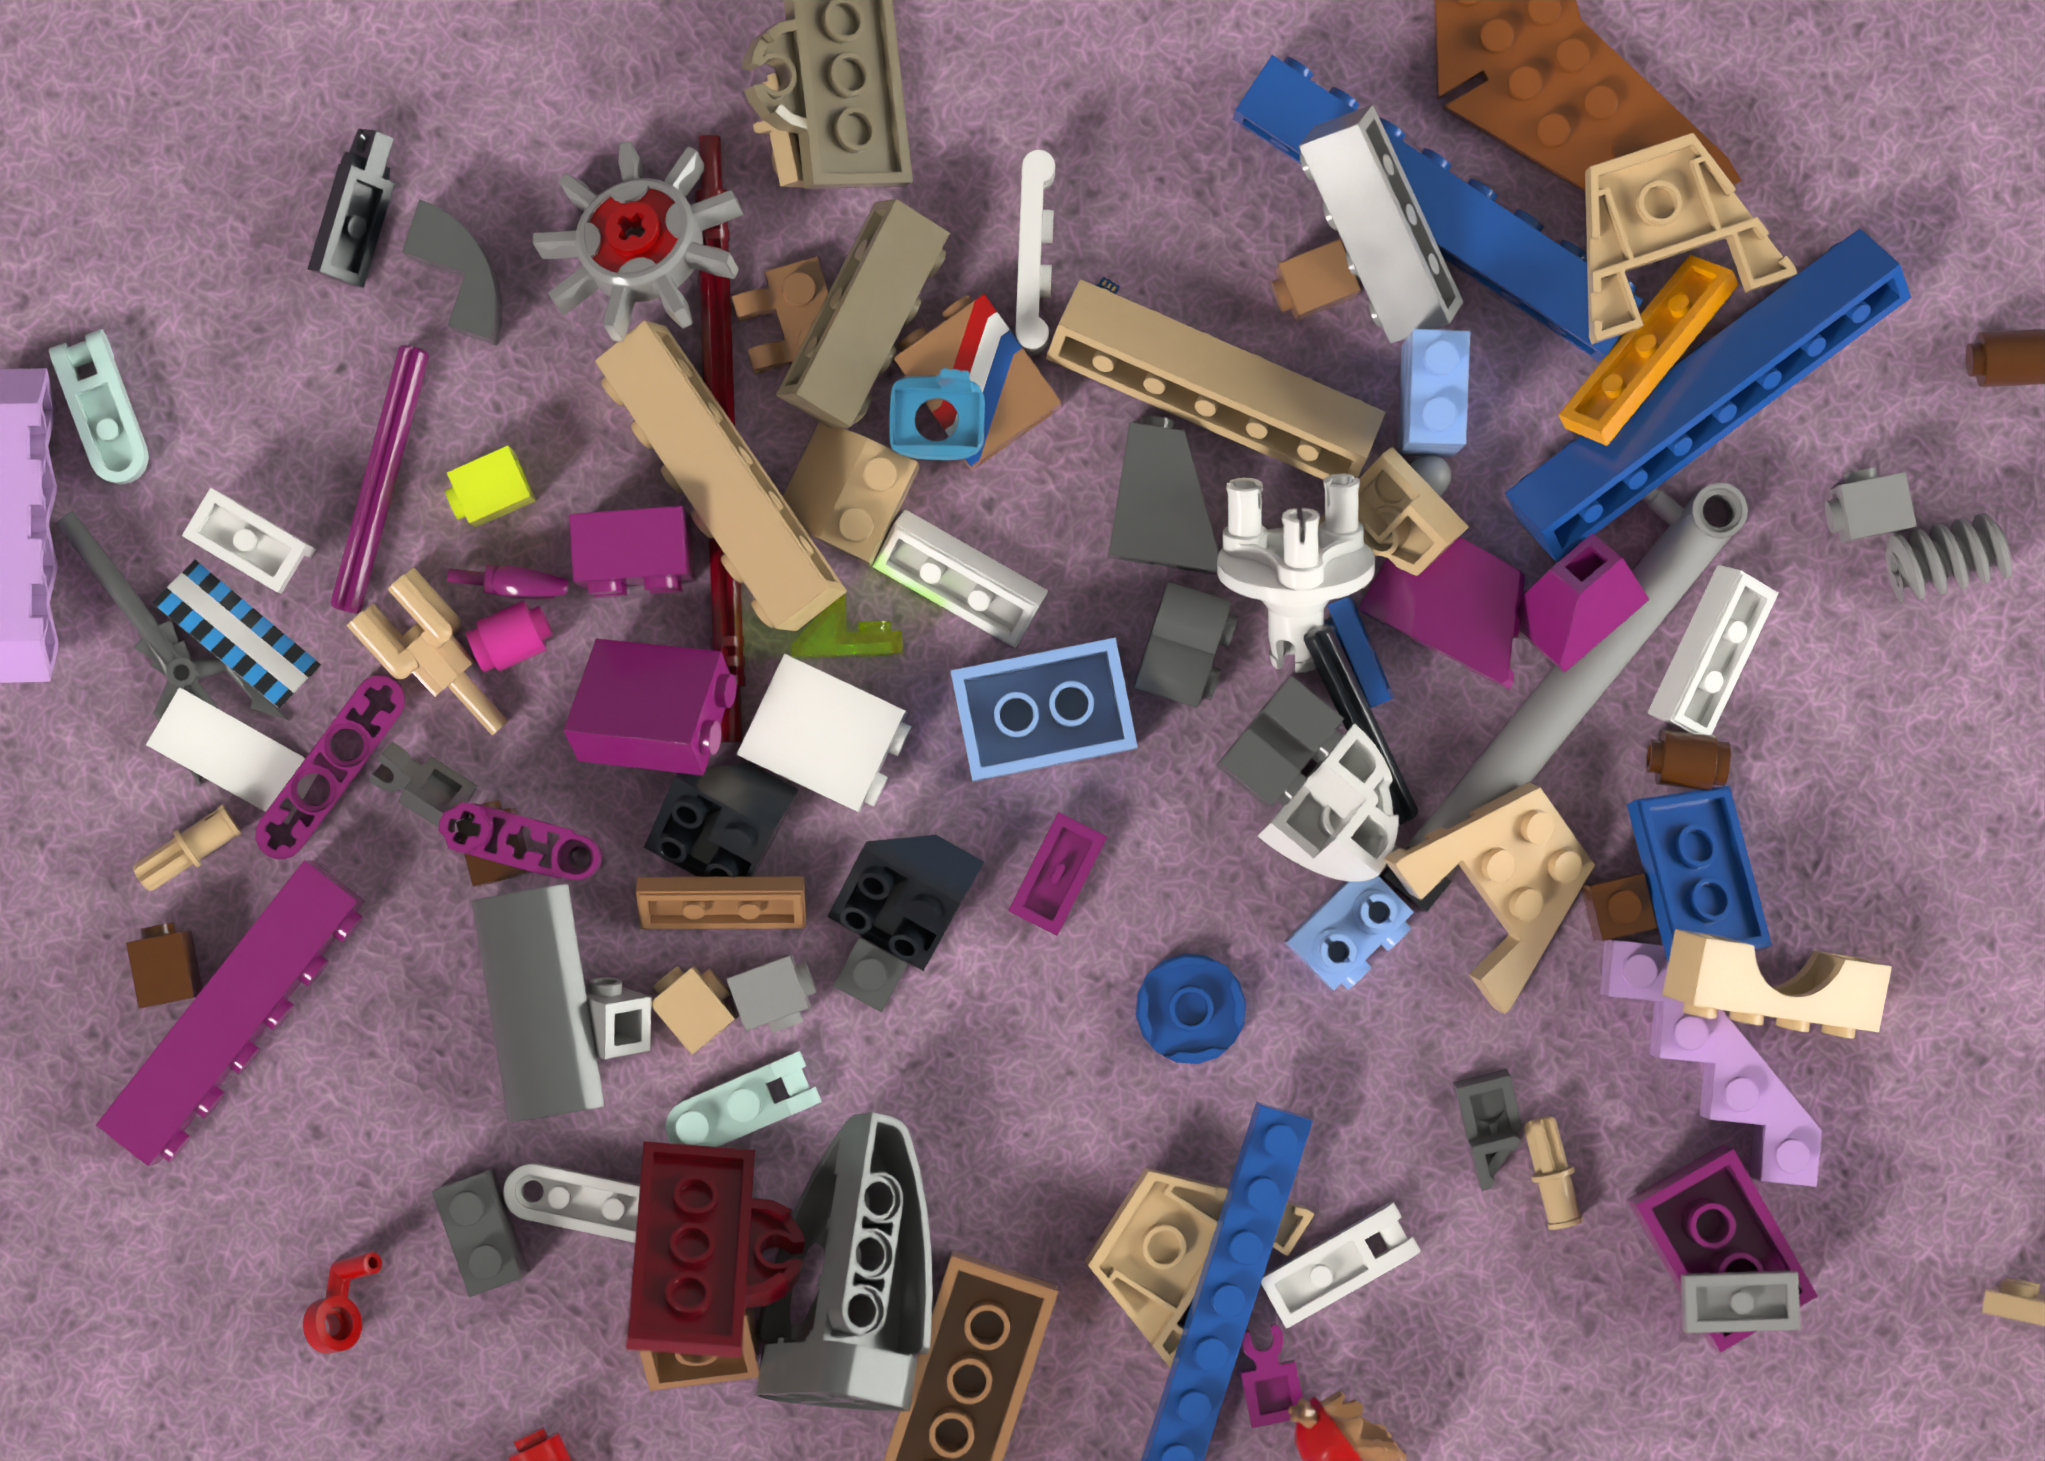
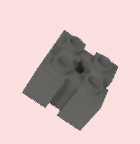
M1291 675L1283 682L1215 767L1265 808L1273 806L1276 801L1282 806L1287 805L1308 780L1300 773L1303 767L1311 758L1318 763L1323 761L1344 736L1336 730L1344 718Z

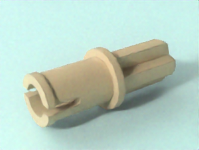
M223 804L183 832L179 829L174 830L173 834L175 837L134 864V873L144 888L153 891L194 864L199 868L202 866L201 859L234 837L242 834L240 828Z
M1544 1116L1526 1122L1524 1130L1535 1173L1531 1175V1180L1539 1185L1548 1220V1229L1558 1230L1582 1223L1584 1220L1580 1214L1571 1179V1174L1575 1172L1574 1165L1567 1164L1556 1119Z

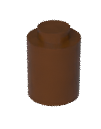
M2045 329L1978 332L1975 343H1969L1966 348L1968 376H1976L1980 387L2045 384Z

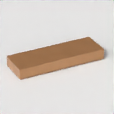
M804 876L735 878L637 877L636 898L640 929L806 928L807 911Z

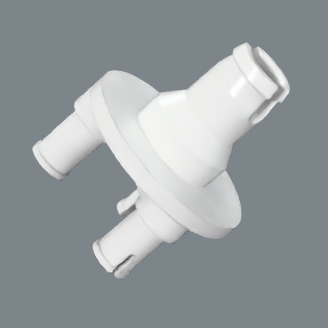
M1333 474L1325 477V522H1322L1319 528V513L1312 509L1302 508V527H1300V522L1297 520V509H1290L1282 515L1284 528L1267 530L1262 526V482L1254 478H1236L1226 484L1228 492V526L1223 529V548L1217 557L1218 577L1229 589L1244 596L1262 600L1268 608V638L1271 647L1269 656L1272 666L1276 669L1283 667L1284 656L1295 654V673L1316 669L1314 661L1304 643V634L1324 624V607L1331 599L1340 598L1362 589L1374 576V553L1364 543V527L1358 521V488L1360 487V480L1358 477L1354 478V475Z

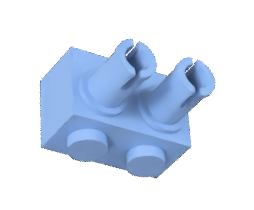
M1379 876L1362 882L1345 881L1284 942L1331 990H1335L1340 984L1349 990L1371 969L1366 959L1380 945L1389 951L1411 930V927L1405 921L1414 912Z

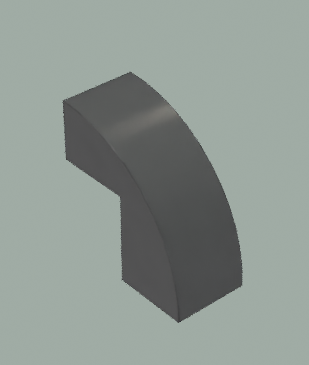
M419 199L402 252L412 261L464 277L448 326L456 333L497 346L502 322V300L497 276L490 260L474 237L455 218L433 204Z

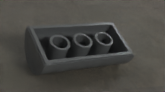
M568 884L471 900L507 1121L515 1122L603 1107L604 1098Z

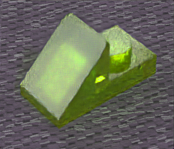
M846 592L825 608L791 644V657L795 659L904 656V633L902 630L892 631V621L858 622L859 632H848V599Z

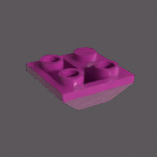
M1592 533L1553 566L1523 595V600L1518 607V616L1520 618L1519 633L1565 673L1650 599L1624 559Z

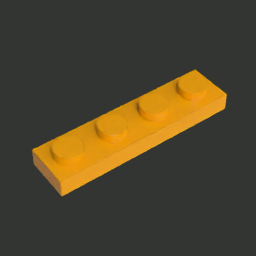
M1689 255L1640 314L1644 326L1625 333L1558 414L1564 428L1608 446L1739 284L1733 270Z

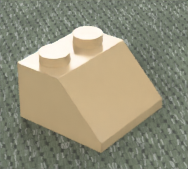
M819 422L783 498L810 538L872 567L920 467L917 461L900 455L894 450L865 436L844 428H829Z

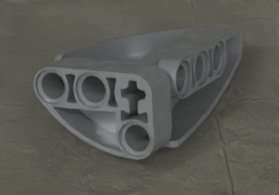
M875 1112L855 1114L844 1123L810 1176L792 1214V1218L802 1231L805 1240L803 1253L791 1255L782 1248L778 1250L774 1264L784 1263L792 1258L804 1260L808 1249L815 1243L819 1244L825 1253L822 1274H819L817 1283L820 1289L805 1320L799 1324H791L789 1316L793 1288L786 1296L761 1307L756 1335L759 1340L773 1344L763 1345L755 1395L767 1400L810 1406L866 1411L907 1412L911 1408L918 1361L915 1355L927 1354L931 1343L933 1291L928 1211L921 1172L908 1128L902 1121Z

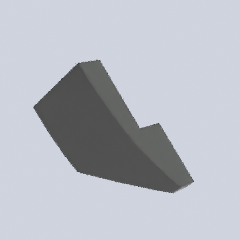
M1507 1069L1453 1082L1475 1173L1482 1191L1492 1187L1496 1181L1494 1176L1510 1151L1514 1152L1522 1141L1518 1135L1522 1124L1511 1075Z

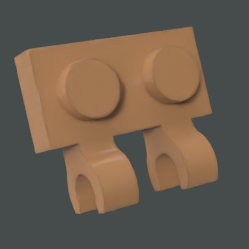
M818 256L764 271L769 288L750 290L732 296L738 322L776 312L783 334V341L766 343L748 349L754 375L793 363L828 294Z

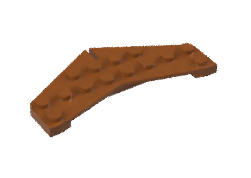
M1434 0L1437 100L1482 74L1486 81L1443 107L1444 111L1585 193V171L1589 167L1691 133L1695 134L1734 186L1741 181L1729 158L1581 20L1576 0Z

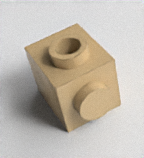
M677 966L653 986L659 995L651 1001V1007L691 1055L699 1051L738 1018L724 1001L731 994L730 991L710 968L702 974L695 966L684 973Z

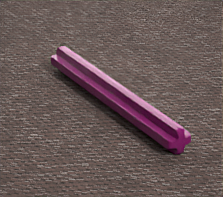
M401 345L398 348L331 598V606L337 610L357 614L362 610L429 360L428 353L418 347Z

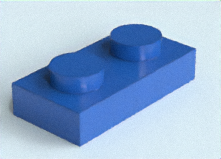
M1345 597L1327 605L1331 617L1324 619V624H1328L1334 630L1341 647H1345L1353 666V673L1370 708L1394 699L1395 696L1353 598Z

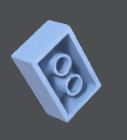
M1116 637L951 670L973 782L1136 750L1138 748Z

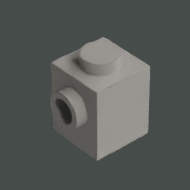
M1869 468L1843 474L1845 484L1830 489L1832 499L1825 501V515L1831 533L1839 532L1841 544L1907 531L1917 527L1906 472L1878 477L1876 468Z
M793 955L727 978L745 1031L769 1023L770 1029L774 1033L804 1022L800 1011L811 1007L808 996L817 993L807 963L803 962L796 965Z
M598 977L590 979L585 990L596 1056L609 1059L650 1051L651 996L623 987L622 980L617 978Z

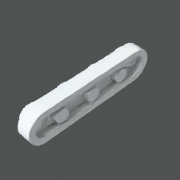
M540 1163L524 1164L515 1169L506 1179L503 1189L505 1203L508 1209L521 1219L635 1243L640 1184ZM530 1180L538 1181L543 1186L544 1193L538 1201H531L524 1194V1186Z

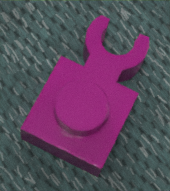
M1276 1323L1270 1324L1272 1342L1267 1348L1258 1349L1254 1347L1251 1343V1335L1248 1329L1245 1331L1241 1344L1245 1354L1254 1360L1255 1368L1240 1371L1252 1428L1290 1421L1289 1407L1297 1405L1299 1399L1303 1398L1295 1360L1279 1362L1278 1355L1283 1348L1284 1338L1281 1329Z

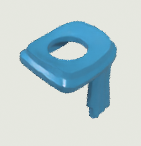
M944 368L940 371V375L906 376L897 380L892 386L890 397V444L896 453L910 458L925 460H958L971 457L982 448L984 442L985 400L980 386L970 381L968 371ZM928 400H946L958 412L959 421L957 429L952 436L945 440H927L916 429V412Z

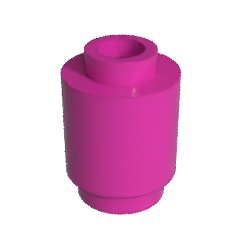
M525 600L476 621L477 627L466 632L472 652L484 673L494 668L501 672L547 651L545 639L553 636L549 622L540 605L530 609Z

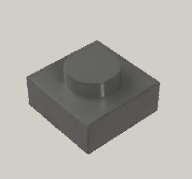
M859 937L833 987L882 1012L908 963Z

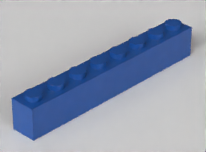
M1272 55L1235 109L1233 120L1301 164L1299 145L1311 129L1318 124L1354 112L1360 105L1353 97L1336 87H1332L1328 92L1311 81L1313 73L1299 61L1288 56L1281 61ZM1380 118L1444 260L1598 362L1605 358L1619 336L1591 344L1588 318L1587 253L1567 240H1562L1560 244L1556 243L1541 233L1544 226L1536 218L1520 209H1516L1512 214L1495 202L1498 196L1488 186L1472 178L1468 183L1449 172L1452 165L1444 157L1428 148H1424L1420 153L1403 141L1406 135L1401 129L1391 122ZM1628 280V283L1633 294L1636 290V286ZM1633 294L1637 308H1639L1643 300Z
M1860 228L1843 241L1834 244L1827 253L1799 274L1789 278L1779 289L1756 306L1743 312L1736 321L1712 339L1700 344L1693 353L1671 368L1608 446L1580 436L1566 444L1559 453L1535 471L1523 476L1515 486L1506 491L1505 495L1520 524L1557 563L1592 533L1595 534L1909 300L1911 295L1900 263Z

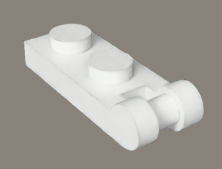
M1394 1202L1380 1207L1365 1218L1263 1275L1261 1285L1286 1329L1421 1252L1414 1237H1407L1398 1220L1402 1216ZM1379 1232L1387 1249L1374 1257L1365 1239Z

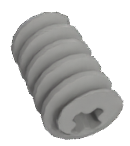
M1987 513L1975 515L1972 525L1965 518L1953 521L1951 531L1946 525L1940 523L1932 526L1929 536L1920 528L1910 532L1908 542L1902 535L1895 534L1889 536L1886 543V564L1893 591L1901 604L1904 600V588L1909 586L1918 600L1925 599L1926 582L1930 581L1939 595L1946 594L1947 580L1951 576L1954 577L1961 590L1967 589L1969 585V572L1975 571L1983 585L1990 583L1992 566L1998 568L2004 579L2012 578V562L2006 536L2002 528Z

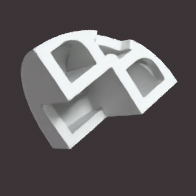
M1354 723L1345 732L1330 754L1306 776L1308 780L1287 805L1281 806L1258 834V837L1282 855L1316 873L1343 881L1362 882L1377 877L1387 864L1384 858L1393 851L1397 837L1399 816L1393 815L1392 799L1389 791V785L1392 782L1390 770L1375 744Z

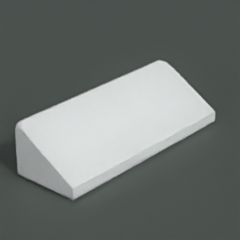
M904 510L894 523L872 565L873 568L1014 648L1019 644L1048 593V590L907 510Z
M1717 565L1648 710V714L1685 732L1712 735L1778 596V592L1741 570Z

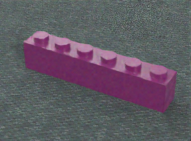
M304 860L97 1122L96 1126L148 1167L160 1163L163 1158L169 1163L172 1162L191 1138L185 1132L189 1124L197 1114L205 1119L224 1097L225 1092L219 1088L222 1082L232 1070L240 1075L256 1057L260 1048L254 1042L267 1026L273 1031L276 1030L290 1014L294 1004L288 999L301 982L309 987L326 968L329 960L322 955L333 941L338 939L341 943H344L357 929L363 920V916L357 911L365 900L314 860Z

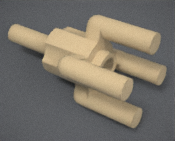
M413 567L387 588L417 622L408 632L402 635L374 603L358 614L346 626L394 678L404 679L413 673L434 697L448 687L487 731L494 735L508 720L464 672L476 660L454 637L461 628V619Z

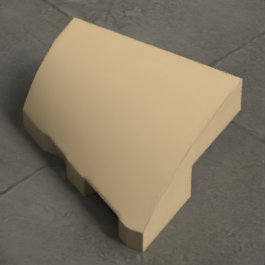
M1393 447L1383 453L1359 478L1358 521L1364 527V543L1371 548L1374 556L1387 557L1396 567L1415 576L1420 575L1469 528ZM1325 513L1319 518L1318 528L1322 522H1325Z

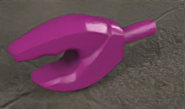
M487 564L485 572L449 568L447 574L448 582L483 586V593L507 598L552 599L555 596L566 595L568 592V580L517 566Z

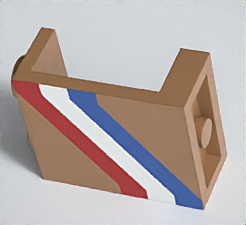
M985 294L974 301L970 295H966L953 303L942 313L946 319L945 322L929 333L923 326L909 334L897 344L901 353L894 357L895 365L905 376L940 375V371L944 368L949 370L957 369L959 371L966 370L969 372L970 381L980 386L985 400L984 442L977 454L963 459L970 471L976 469L1061 409V401ZM932 399L925 402L948 437L952 436L957 429L959 421L958 412L955 407L942 399Z

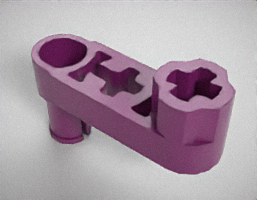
M463 802L454 806L451 810L445 811L439 820V832L445 838L448 848L455 852L473 855L557 879L564 877L573 880H583L594 875L601 865L603 855L598 844L593 839L576 834L575 830L481 804ZM471 812L475 814L473 823L481 825L479 836H469L466 843L460 841L462 833L455 832V823L457 819H467ZM524 826L531 828L530 836L533 840L550 844V832L559 834L560 838L552 849V867L542 866L541 863L547 855L544 853L527 851L523 859L516 857L517 847L509 844L510 835L521 834ZM580 847L586 848L590 854V861L584 868L577 866L574 857H572V853L576 852Z

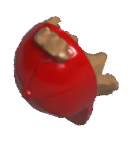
M1341 1391L1332 1394L1322 1401L1318 1400L1316 1396L1312 1397L1309 1401L1300 1398L1297 1405L1289 1407L1290 1420L1296 1422L1294 1443L1302 1461H1407L1406 1454L1398 1447L1395 1440L1391 1439V1433L1386 1431V1426L1371 1423L1361 1417L1363 1404L1355 1399L1349 1402L1343 1401L1345 1395Z

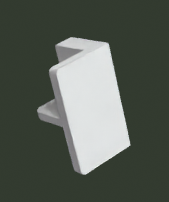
M212 488L207 492L182 534L186 539L280 594L284 591L303 557L306 556L311 559L317 550Z

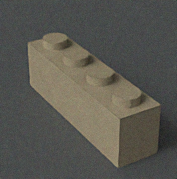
M898 199L875 202L776 396L829 428L852 427L853 423L860 421L871 404L872 396L869 394V391L875 379L888 369L895 357L897 348L893 344L902 326L908 325L920 308L921 298L918 295L926 279L931 278L944 261L946 251L943 249V246L950 232Z

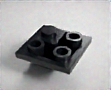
M750 763L707 767L704 775L677 773L644 848L697 877H754L780 830L799 790Z
M938 835L866 841L827 917L924 971L971 888L984 861Z

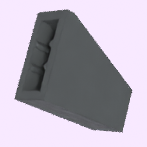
M1142 415L1140 424L1130 422L1128 427L1108 558L1217 575L1219 551L1186 433L1184 430L1173 429L1174 420Z

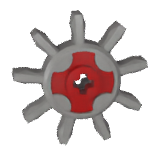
M631 141L620 143L618 163L622 182L607 188L599 195L593 192L583 181L567 173L559 180L573 206L583 211L577 230L533 233V244L542 259L579 257L583 265L548 292L563 316L600 289L610 296L604 313L603 326L613 341H624L635 302L650 301L661 297L668 315L684 329L692 324L689 305L677 288L691 275L694 269L705 271L715 276L735 279L739 268L731 253L720 248L703 245L702 231L743 215V212L732 190L689 205L685 197L704 171V163L697 150L693 148H686L664 181L644 178V165Z

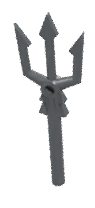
M74 511L66 514L56 522V526L142 637L134 646V649L154 660L150 666L166 675L168 680L153 712L158 722L161 720L179 687L184 690L187 689L189 693L219 709L198 682V679L226 671L252 699L250 709L289 720L278 707L219 658L192 660L186 641L179 642L174 621L169 620L161 625ZM189 769L201 787V776Z

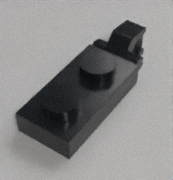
M357 130L350 151L344 153L340 161L341 164L338 165L307 270L351 286L364 288L395 182L389 180L390 168L386 167L394 138L375 130Z

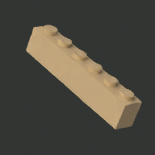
M1081 279L1060 319L1045 358L1323 480L1325 477L1333 474L1354 475V478L1359 476L1386 413L1362 400L1350 397L1309 377L1281 367L1258 355L1242 350L1208 333L1196 330L1157 311L1150 310Z
M644 320L625 335L623 342L618 341L595 360V363L605 376L601 379L603 388L617 404L624 405L635 420L631 423L634 434L648 449L652 450L654 448L664 463L661 467L663 477L676 492L684 493L692 504L694 510L691 511V517L694 523L707 537L715 538L725 553L721 556L724 567L736 581L746 584L755 598L751 601V605L763 623L770 628L775 627V629L797 631L847 592L666 326Z

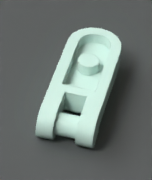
M99 329L86 334V341L70 347L65 342L49 348L51 361L90 465L95 473L104 480L119 485L132 483L140 478L147 468L149 460L148 449L105 332ZM93 361L98 374L80 380L77 367Z
M795 1052L676 1105L669 1113L665 1126L670 1143L719 1147L821 1103L822 1101L816 1087H809L802 1068L806 1067V1063L801 1052ZM782 1078L789 1098L775 1103L767 1083Z

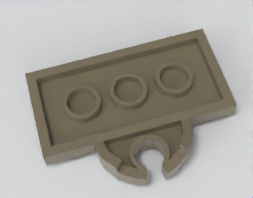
M783 0L786 21L772 25L752 40L743 58L741 69L752 71L762 64H768L778 73L780 79L778 91L772 90L761 83L745 89L744 92L747 100L762 120L780 131L798 134L804 189L904 187L913 183L893 0Z

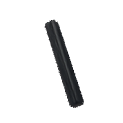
M1323 624L1309 630L1303 636L1304 643L1338 714L1344 718L1342 722L1346 731L1355 723L1371 739L1383 756L1392 775L1389 791L1392 799L1393 815L1399 816V825L1414 819L1418 815V808L1334 630L1328 624Z

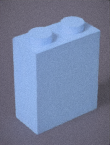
M1413 329L1402 344L1398 453L1401 456L1433 454L1439 457L1453 458L1466 445L1470 331Z

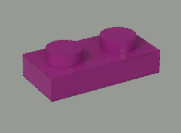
M1058 812L1008 911L1058 936L1107 836Z

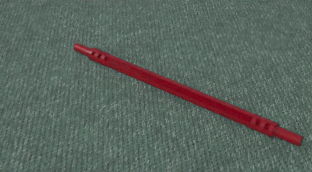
M719 135L699 136V155L704 163V171L700 176V190L695 191L696 203L728 191L722 188L721 136ZM729 221L703 230V245L720 248L729 252ZM699 270L703 381L735 426L730 278L715 276ZM713 537L709 538L713 636L711 637V648H713V651L722 652L730 674L734 675L736 679L734 703L731 708L725 709L720 724V743L743 742L741 687H746V676H744L745 656H743V647H745L742 628L741 583L736 581L724 567L721 556L725 553Z

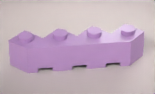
M47 368L0 369V683L50 682L58 652V638L50 607L58 565L49 528L57 485L48 449L56 416V406Z
M1605 940L1600 995L1655 1001L1650 1055L1665 1059L1704 1062L1700 1116L1710 1120L1754 1124L1750 1177L1763 1182L1817 1187L1822 1130L1724 1011L1718 1009L1716 1019L1682 1012L1684 1002L1662 995L1668 968L1663 945Z

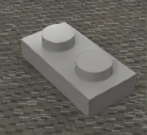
M1798 1272L1681 1274L1682 1324L1685 1333L1800 1330Z

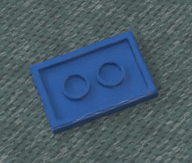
M1730 786L1636 799L1626 804L1668 963L1675 929L1734 939L1754 945V952L1772 946Z

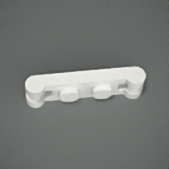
M1034 150L1028 153L1022 164L1016 339L1027 355L1040 354L1045 350L1049 341L1048 326L1039 317V298H1050L1052 265L1041 264V244L1053 243L1054 210L1043 209V192L1054 182L1055 161L1048 152L1043 150Z

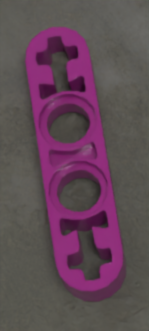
M381 674L367 677L343 706L261 817L256 827L255 839L259 849L265 855L273 859L293 857L302 849L401 715L405 706V693L396 679ZM384 685H387L393 690L390 700L395 704V707L391 712L380 709L370 723L381 728L375 736H372L370 731L361 722L347 718L346 715L352 708H355L358 714L362 716L371 701L365 695L366 690L371 687L379 691ZM344 728L357 731L364 742L361 754L351 760L338 758L331 748L333 735L338 730ZM310 773H318L324 776L330 784L329 797L323 803L317 805L304 802L298 793L300 779ZM285 798H289L299 811L313 815L315 818L309 825H306L300 817L290 833L296 839V842L292 846L282 842L276 848L269 843L272 833L266 826L270 822L277 825L283 823L291 810L281 807V803Z

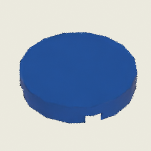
M1183 953L1163 960L1146 975L1137 993L1135 1015L1142 1036L1157 1053L1176 1063L1200 1064L1218 1058L1235 1043L1245 1024L1246 1000L1240 982L1224 964L1206 955Z

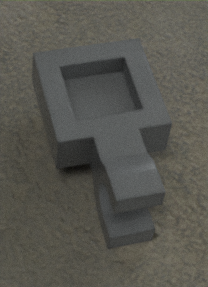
M391 742L381 753L378 760L381 765L375 770L369 782L385 791L394 792L401 788L403 792L398 802L438 828L439 820L443 813L451 810L461 802L469 803L478 786L432 756L424 765H421L394 742Z

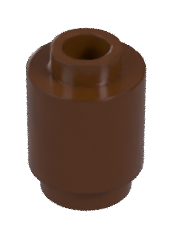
M1662 730L1658 740L1650 739L1646 754V772L1655 773L1657 785L1711 790L1713 785L1725 786L1730 770V743L1718 741L1716 735Z

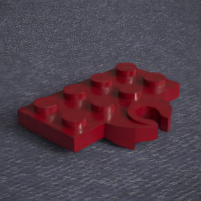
M644 1141L626 1350L741 1358L745 1308L766 1306L786 1296L798 1282L803 1269V1260L792 1258L784 1263L774 1264L762 1256V1253L770 1248H782L791 1255L803 1253L805 1240L802 1231L791 1216L792 1209L774 1200L752 1198L755 1150Z

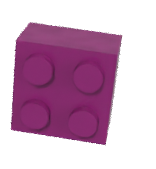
M682 506L569 514L573 582L584 589H588V594H594V598L628 596L627 586L644 585V590H649L650 594L683 592L682 582L695 581L691 515Z

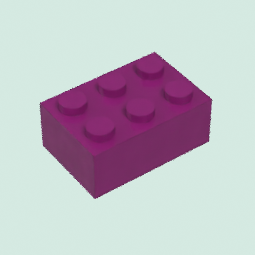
M1722 1144L1626 1199L1680 1294L1681 1274L1798 1272L1799 1307L1818 1297L1733 1148ZM1757 1331L1703 1333L1709 1345L1721 1353Z

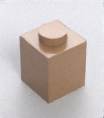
M1341 239L1278 263L1275 270L1278 279L1270 282L1280 310L1285 312L1291 309L1295 321L1354 299L1361 291L1355 275L1351 273L1348 267L1346 252Z

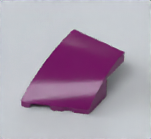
M1461 537L1418 576L1396 567L1390 559L1386 558L1358 607L1359 611L1371 619L1409 636L1418 644L1462 664L1471 672L1498 685L1510 689L1514 682V673L1510 669L1513 638L1519 637L1520 618L1518 616V607L1523 600L1524 573Z

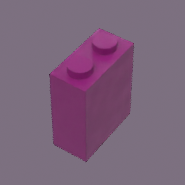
M596 638L563 731L577 760L580 762L704 775L710 754H716L721 742L720 724L725 709L731 708L734 703L736 679L734 675L730 674L721 651Z

